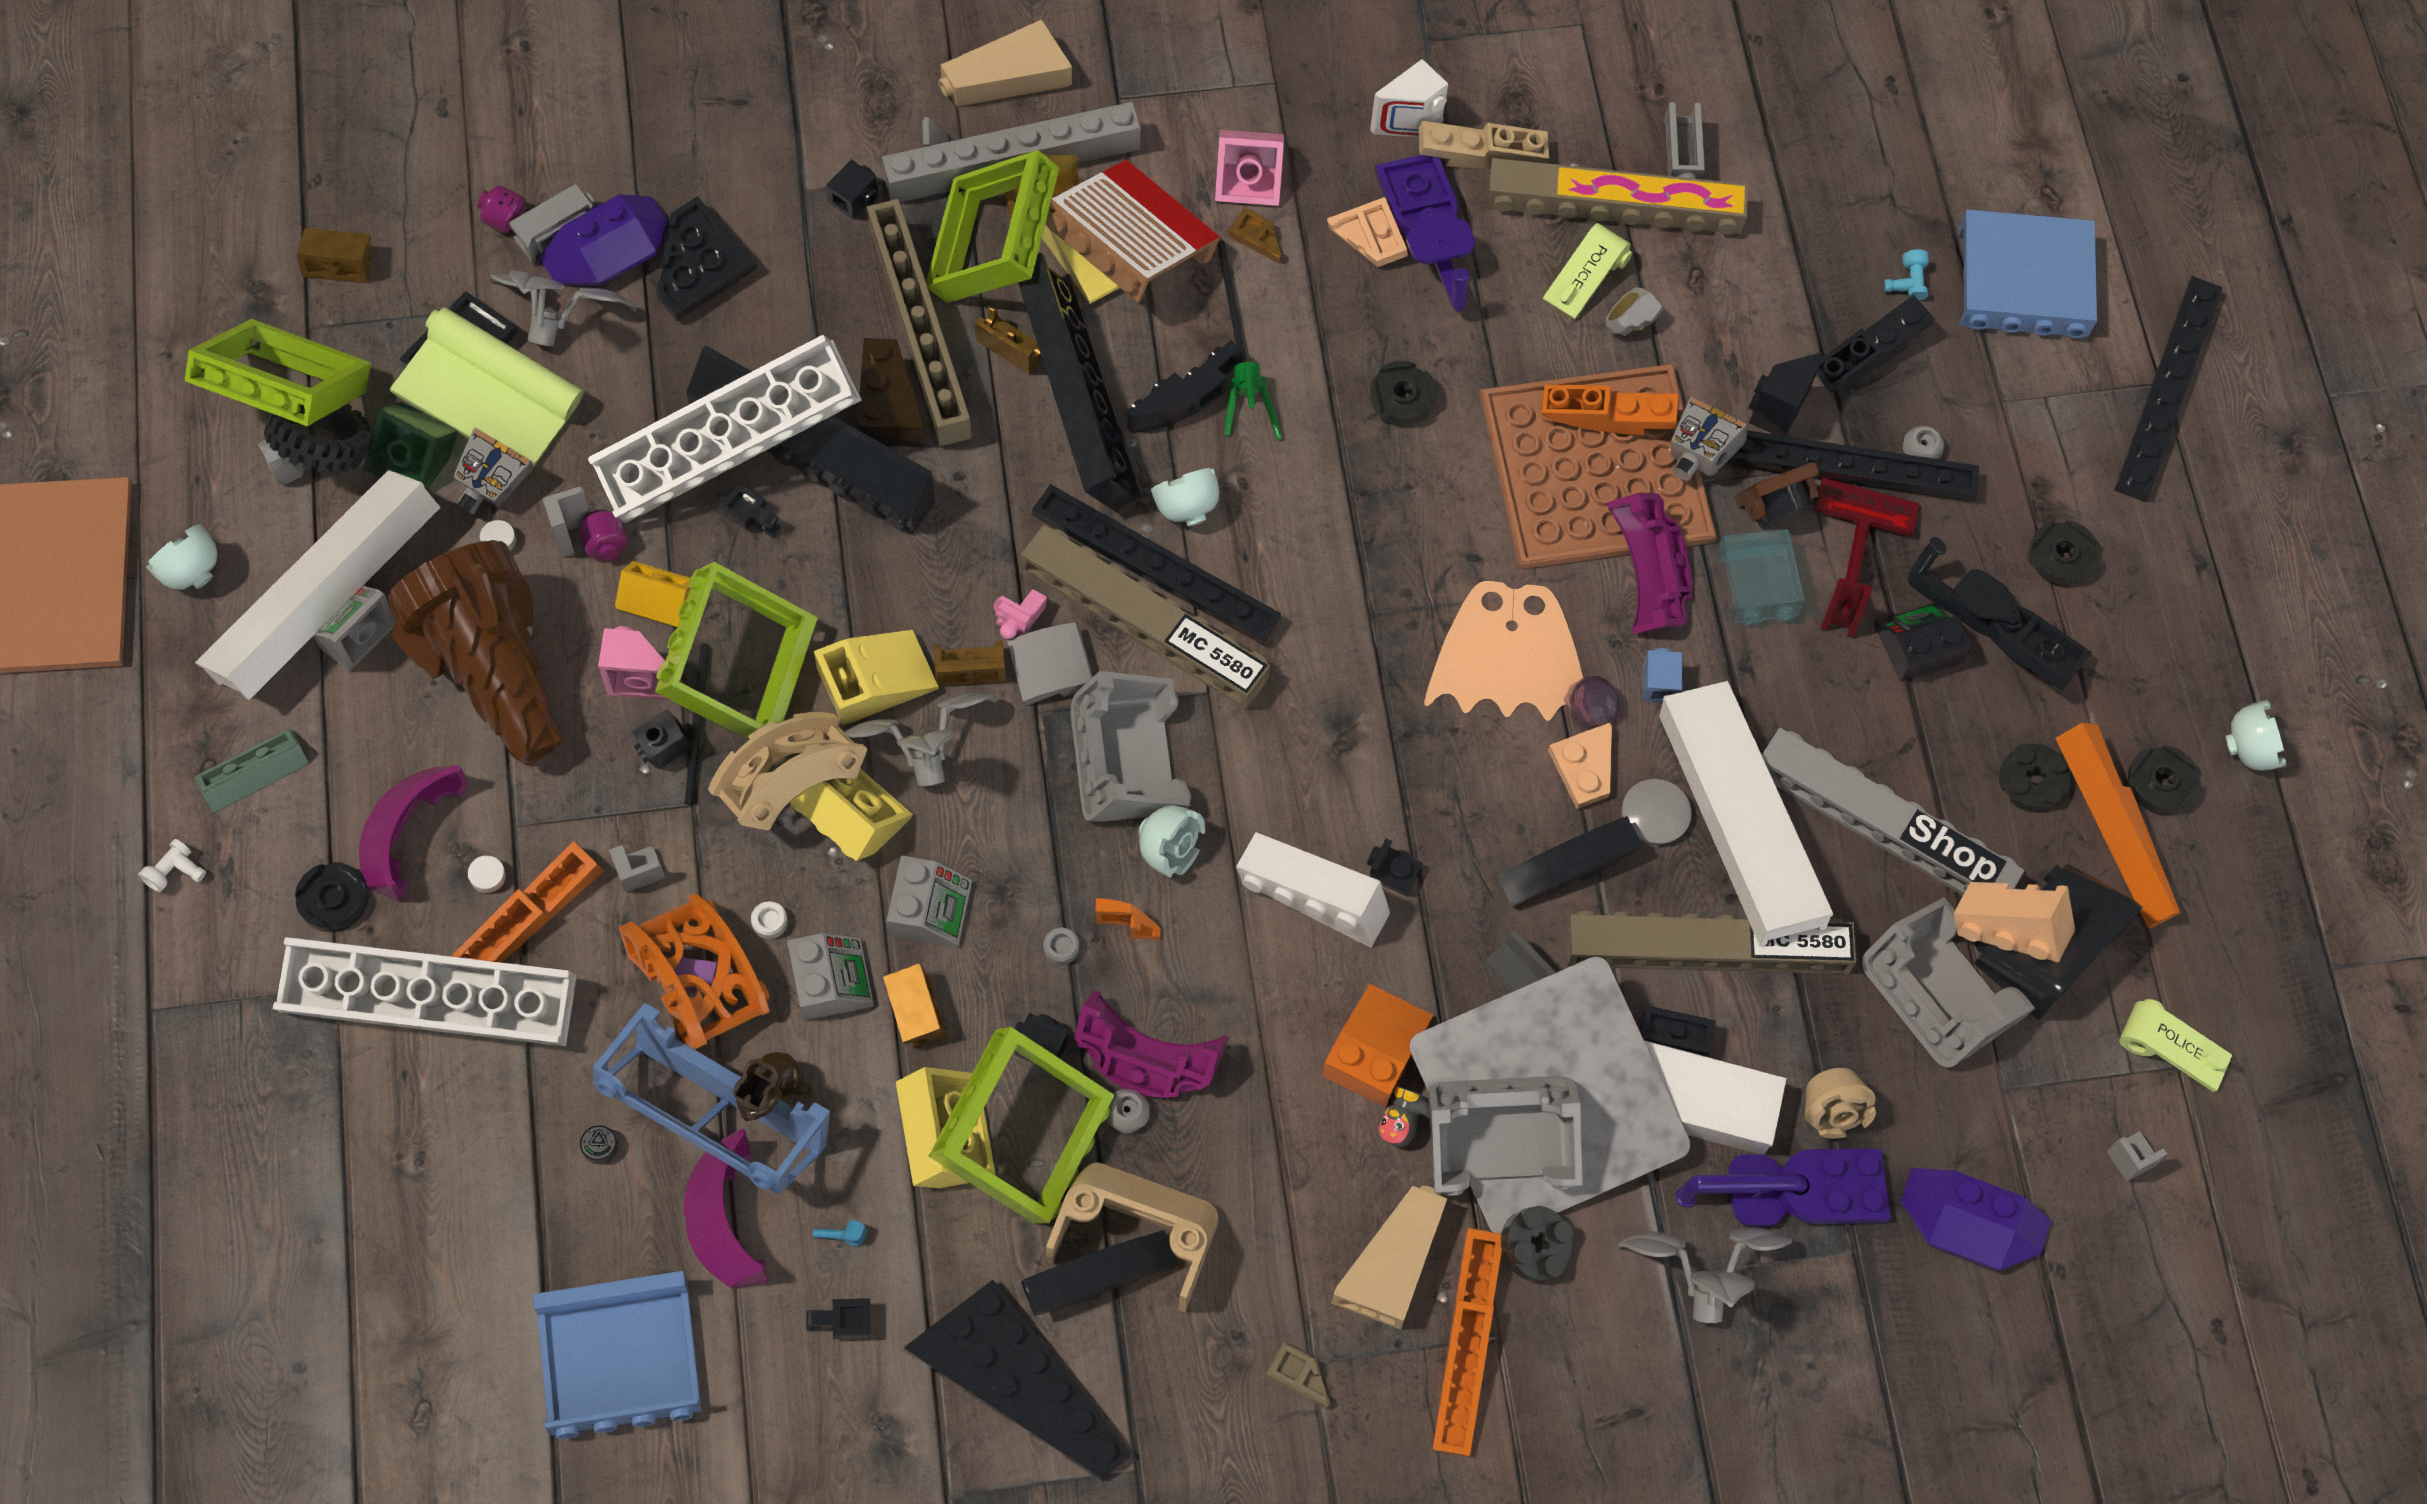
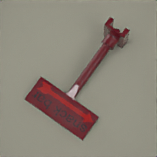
M1821 478L1814 511L1854 521L1856 528L1845 579L1838 578L1822 618L1820 629L1827 631L1831 623L1848 628L1847 636L1854 637L1872 590V586L1858 583L1869 527L1873 526L1912 537L1919 503Z

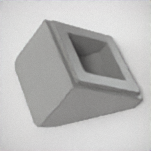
M924 117V120H922L923 147L949 142L948 134L929 117Z

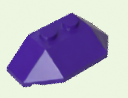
M619 194L564 224L539 260L550 277L565 286L566 284L602 286L657 255L665 230L669 225V220L652 197Z
M1911 1168L1900 1201L1928 1245L1995 1271H2001L2039 1256L2042 1253L2051 1220L2026 1197L1952 1170Z

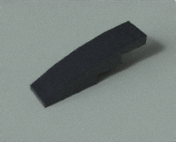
M1625 816L1555 846L1502 873L1497 878L1512 907L1517 909L1542 894L1548 893L1550 895L1579 878L1584 881L1644 848L1630 819L1628 816Z
M1161 1230L1060 1264L1023 1279L1021 1284L1033 1315L1037 1316L1099 1298L1104 1292L1134 1284L1142 1277L1173 1269L1178 1262L1170 1248V1242L1165 1230Z

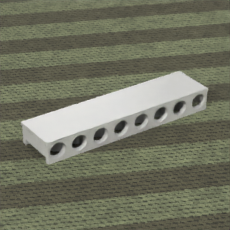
M821 335L590 456L588 460L598 474L614 509L613 514L615 518L621 519L626 524L856 404L862 399L834 341Z
M388 470L195 663L202 667L218 685L224 684L241 692L246 699L250 700L440 509V506L426 491L425 485L422 482Z
M1728 681L1664 696L1659 717L1759 945L1764 946L1767 945L1768 940L1818 928L1819 931L1825 930L1831 916H1833V912Z
M285 937L284 945H286L277 1002L273 1004V1009L280 1013L557 1046L567 1045L577 975L568 970Z
M1644 1041L1687 1135L1765 1155L1769 1147L1773 1146L1787 1078Z

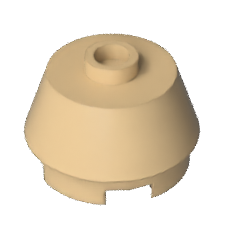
M1833 1068L1823 1071L1813 1077L1807 1085L1805 1119L1818 1130L1821 1137L1831 1139L1847 1137L1846 1130L1852 1129L1861 1123L1866 1128L1874 1120L1876 1115L1874 1107L1875 1094L1850 1069Z

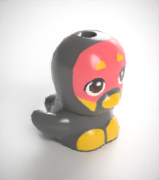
M1396 1086L1389 1101L1391 1106H1388L1378 1128L1383 1141L1396 1147H1404L1410 1144L1416 1134L1418 1117L1422 1114L1430 1119L1429 1098Z

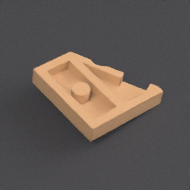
M1385 197L1327 218L1330 230L1377 267L1408 256L1407 248Z
M1610 723L1549 745L1548 752L1576 809L1609 797L1612 726Z

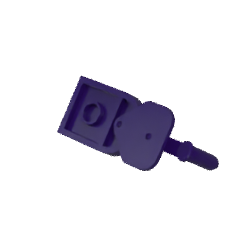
M1418 155L1375 165V175L1383 195L1386 198L1397 227L1407 235L1406 241L1413 258L1423 264H1435L1452 308L1455 312L1463 311L1466 306L1470 273L1465 269L1454 270L1450 259L1470 254L1475 247V238L1469 224L1457 218V200L1440 158Z
M1807 1149L1794 1154L1782 1167L1767 1155H1740L1729 1164L1728 1175H1695L1680 1187L1675 1194L1679 1205L1689 1207L1696 1202L1699 1193H1730L1732 1211L1735 1218L1741 1224L1749 1227L1774 1226L1787 1211L1795 1218L1811 1224L1886 1223L1891 1219L1881 1149Z

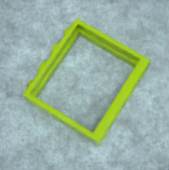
M1039 150L954 177L926 280L927 288L943 301L949 303L1031 279L1060 167ZM959 187L962 188L964 191L959 193ZM1019 188L1002 257L962 270L980 200Z
M250 319L190 349L184 381L299 424L309 426L366 393L371 362ZM253 340L260 342L259 349L252 346ZM251 353L324 381L308 388L235 360ZM301 405H304L305 414L300 413Z
M712 562L700 569H696L689 580V587L691 589L688 598L679 609L678 617L680 621L678 627L668 640L667 647L669 652L666 661L658 669L657 679L659 681L655 692L750 740L748 736L759 728L773 721L776 724L784 721L818 617L716 562ZM712 588L786 627L756 720L680 682Z
M1014 1028L996 1029L928 1157L1033 1224L1050 1223L1060 1212L1062 1207L1061 1199L1066 1189L1071 1187L1078 1177L1079 1171L1077 1168L1083 1156H1086L1095 1143L1094 1135L1099 1125L1110 1114L1109 1105L1114 1094ZM1014 1050L1090 1099L1037 1202L960 1153Z

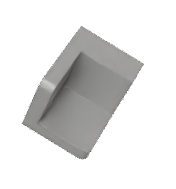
M623 845L609 850L625 893L665 879L654 847L650 846L626 855Z
M2140 1131L2128 1138L2122 1137L2118 1139L2107 1150L2108 1155L2126 1182L2154 1168L2168 1155L2164 1148L2154 1153Z

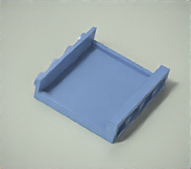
M1966 209L1959 225V238H1963L1964 312L1959 321V326L1971 327L1976 330L1985 328L1999 329L2009 333L2021 331L2033 332L2037 335H2066L2070 338L2089 337L2097 322L2095 221Z
M684 1271L533 1294L534 1310L538 1314L547 1422H544V1425L550 1436L556 1435L557 1439H569L579 1436V1431L594 1429L595 1433H607L615 1431L617 1425L632 1423L633 1427H644L654 1424L655 1419L670 1417L672 1421H681L692 1418L695 1412L702 1411L688 1280Z

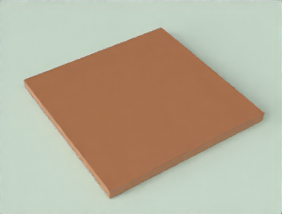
M1673 364L1480 389L1479 397L1519 570L1630 555L1625 537L1615 518L1608 510L1607 502L1636 493H1658L1664 500L1666 515L1670 519H1676L1686 547L1715 543L1717 537L1700 471L1696 470L1688 481L1680 479L1672 471L1678 460L1671 456V441L1676 429H1645V435L1607 433L1556 422L1542 417L1541 414L1545 384L1611 386L1612 392L1679 394L1678 426L1684 412V407Z
M129 477L0 484V673L123 666L132 482Z

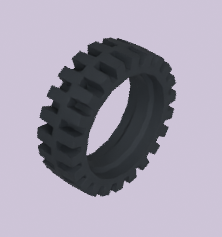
M346 404L311 424L331 431L343 440H327L311 436L292 425L299 423L272 413L268 414L264 435L266 443H270L269 447L273 451H278V455L283 459L290 457V463L296 465L301 462L303 463L302 468L310 470L311 466H314L318 472H325V469L328 468L331 473H338L339 469L347 472L350 468L355 469L362 463L371 436V426L368 425V420L365 417H361L362 413L358 410L351 411L352 406ZM301 405L300 413L305 414L304 405Z

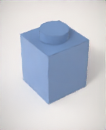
M1657 648L1653 651L1648 650L1643 662V702L1663 703L1664 696L1682 691V652H1672V650L1667 648Z

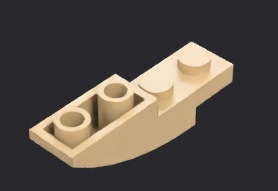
M1422 121L1419 126L1420 155L1445 158L1446 166L1458 168L1490 169L1492 158L1545 163L1549 160L1548 132L1487 123L1482 130Z

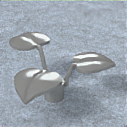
M510 270L509 274H490L491 283L498 281L506 285L519 287L523 294L531 293L532 315L527 340L540 345L554 346L557 328L564 329L566 319L580 299L591 298L620 302L628 306L635 313L637 310L635 304L615 292L599 288L580 287L560 319H557V312L544 309L546 289L564 290V284L523 271Z
M962 693L938 702L937 707L942 708L939 730L928 732L924 735L918 734L903 738L896 726L898 725V720L894 719L865 721L851 727L844 733L848 737H867L883 732L893 734L897 739V745L901 746L908 759L909 767L914 766L917 786L935 785L945 781L941 762L945 760L944 743L957 735L955 730H946L947 715L955 709L972 706L984 700L996 703L997 698L996 694ZM909 748L916 749L914 751L915 756L912 755Z
M1758 1227L1734 1229L1730 1232V1239L1737 1243L1727 1270L1722 1273L1709 1271L1692 1273L1687 1252L1683 1249L1686 1247V1242L1679 1237L1667 1233L1644 1232L1635 1234L1622 1240L1618 1244V1249L1626 1247L1632 1251L1653 1257L1678 1256L1682 1261L1687 1279L1688 1295L1694 1297L1693 1319L1703 1323H1719L1723 1318L1724 1303L1730 1308L1733 1307L1743 1295L1751 1292L1755 1287L1753 1279L1733 1273L1740 1252L1747 1247L1759 1251L1779 1249L1791 1244L1792 1238Z

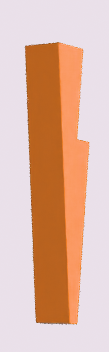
M2082 722L2056 737L2055 739L2134 900L2143 906L2140 913L2147 927L2153 928L2180 914L2131 787L2122 786L2098 724Z
M573 841L523 892L518 889L451 957L503 963L603 873L604 870Z
M1467 1228L1465 1232L1432 1448L1435 1451L1470 1457L1502 1252L1501 1234L1472 1228Z

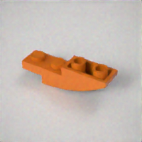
M1545 384L1541 414L1542 417L1574 427L1607 433L1645 435V429L1677 428L1679 394L1612 392L1611 386Z

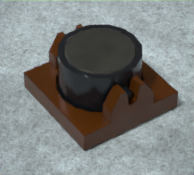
M1811 462L1755 483L1736 494L1734 498L1738 508L1745 506L1753 522L1762 518L1764 523H1768L1812 505L1810 500L1818 497L1814 477L1820 473L1816 463Z

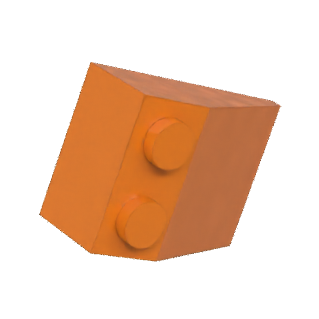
M1369 984L1324 1062L1322 1076L1387 1108L1395 1087L1398 1086L1413 1057L1410 1052L1411 1039L1416 1034L1427 1030L1434 1015Z

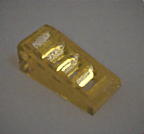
M1045 155L1060 167L1052 197H1056L1078 185V155Z

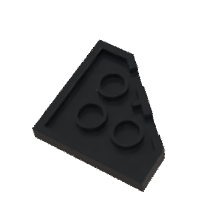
M698 196L671 213L669 235L665 243L662 259V272L656 291L657 298L678 321L757 269L755 260Z

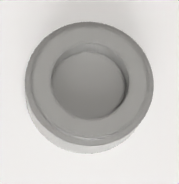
M1067 928L1051 930L1045 936L1043 942L1044 954L1053 964L1066 965L1071 963L1079 952V940L1076 934Z

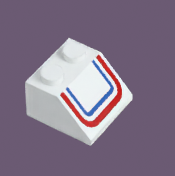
M1423 59L1375 93L1370 131L1375 135L1419 138V126L1422 121L1442 123L1448 83Z

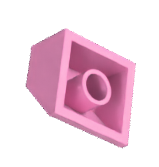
M1220 130L1215 201L1279 206L1284 134Z
M619 626L615 629L604 628L598 667L607 695L669 700L655 692L659 681L657 679V672L665 660L640 631H635L625 626Z

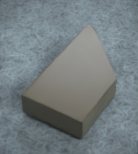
M1283 1341L1265 1377L1327 1410L1330 1401L1321 1378L1317 1359Z

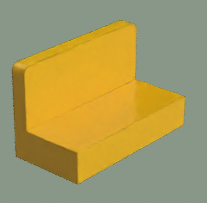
M632 561L621 570L615 607L625 612L677 627L680 621L678 617L679 609L688 598L691 589L689 587L690 578Z

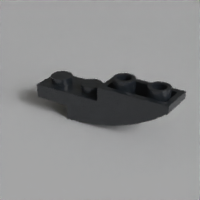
M1912 295L1864 331L1861 328L1826 354L1822 359L1816 377L1830 393L1857 381L1906 349L1910 340L1934 323V317Z
M1230 340L1222 348L1220 346L1216 347L1209 354L1207 361L1199 368L1197 366L1193 367L1186 374L1184 380L1175 372L1166 380L1164 378L1159 380L1147 397L1143 400H1136L1130 406L1127 429L1131 433L1166 427L1182 421L1212 404L1225 394L1226 375L1239 364L1240 347Z

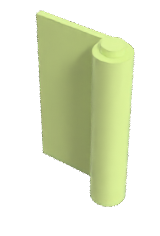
M443 307L440 311L435 309L426 321L425 326L429 328L427 340L391 386L390 392L468 439L476 427L531 460L535 467L579 405L584 390L448 308Z

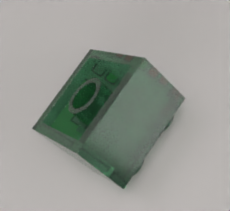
M402 401L381 408L363 469L380 478L390 470L422 482L427 491L449 461L458 430Z

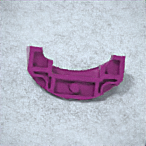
M1636 493L1607 502L1608 510L1615 518L1625 537L1635 569L1637 610L1632 628L1633 635L1685 625L1688 616L1684 603L1692 600L1691 567L1681 530L1676 519H1670L1666 515L1664 500L1658 493Z
M438 766L412 774L394 785L376 803L375 808L365 822L359 845L360 868L368 889L397 902L401 901L408 889V885L399 876L400 861L390 857L389 852L420 799L436 806L441 800L440 797L451 794L455 797H461L468 785V781L460 766Z
M1095 990L1082 1005L1074 1035L1079 1047L1086 1049L1091 1058L1096 1062L1094 1067L1106 1078L1122 1088L1134 1089L1146 1096L1165 1098L1178 1097L1180 1093L1195 1089L1201 1090L1210 1085L1229 1040V1037L1223 1035L1212 1041L1196 1044H1176L1154 1039L1124 1022L1107 1004L1101 992Z
M740 1129L716 1142L745 1160L751 1159L750 1145L745 1129ZM705 1152L690 1176L684 1197L683 1213L686 1220V1234L690 1245L701 1264L718 1278L722 1284L731 1289L767 1283L765 1261L753 1259L748 1255L745 1247L741 1246L734 1237L726 1218L723 1202L724 1181L736 1179L737 1171L725 1162Z

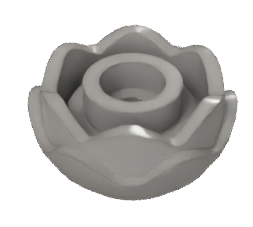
M1926 425L1916 426L1905 434L1903 451L1907 455L1940 459L1944 451V441L1941 434L1933 427Z
M1121 1089L1113 1093L1114 1097L1109 1105L1110 1114L1106 1119L1108 1125L1124 1134H1130L1147 1124L1149 1120V1103L1143 1094L1134 1089ZM1128 1107L1131 1111L1126 1113L1124 1109Z

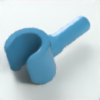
M849 1220L844 1231L814 1228L813 1238L842 1240L850 1246L858 1247L863 1243L867 1229L864 1224Z

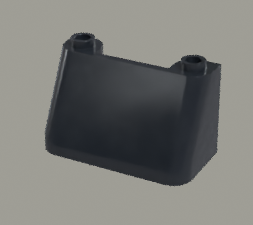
M2058 864L2055 865L2043 879L2047 883L2042 889L2044 891H2055L2057 886H2068L2075 932L2059 963L2047 959L2039 960L2031 955L2014 950H2003L1995 945L1984 942L1977 948L1981 955L1974 963L2002 989L2006 987L2019 989L2035 1007L2030 1013L2039 1021L2107 946L2128 927L2143 908L2132 897L2069 864H2066L2063 868Z

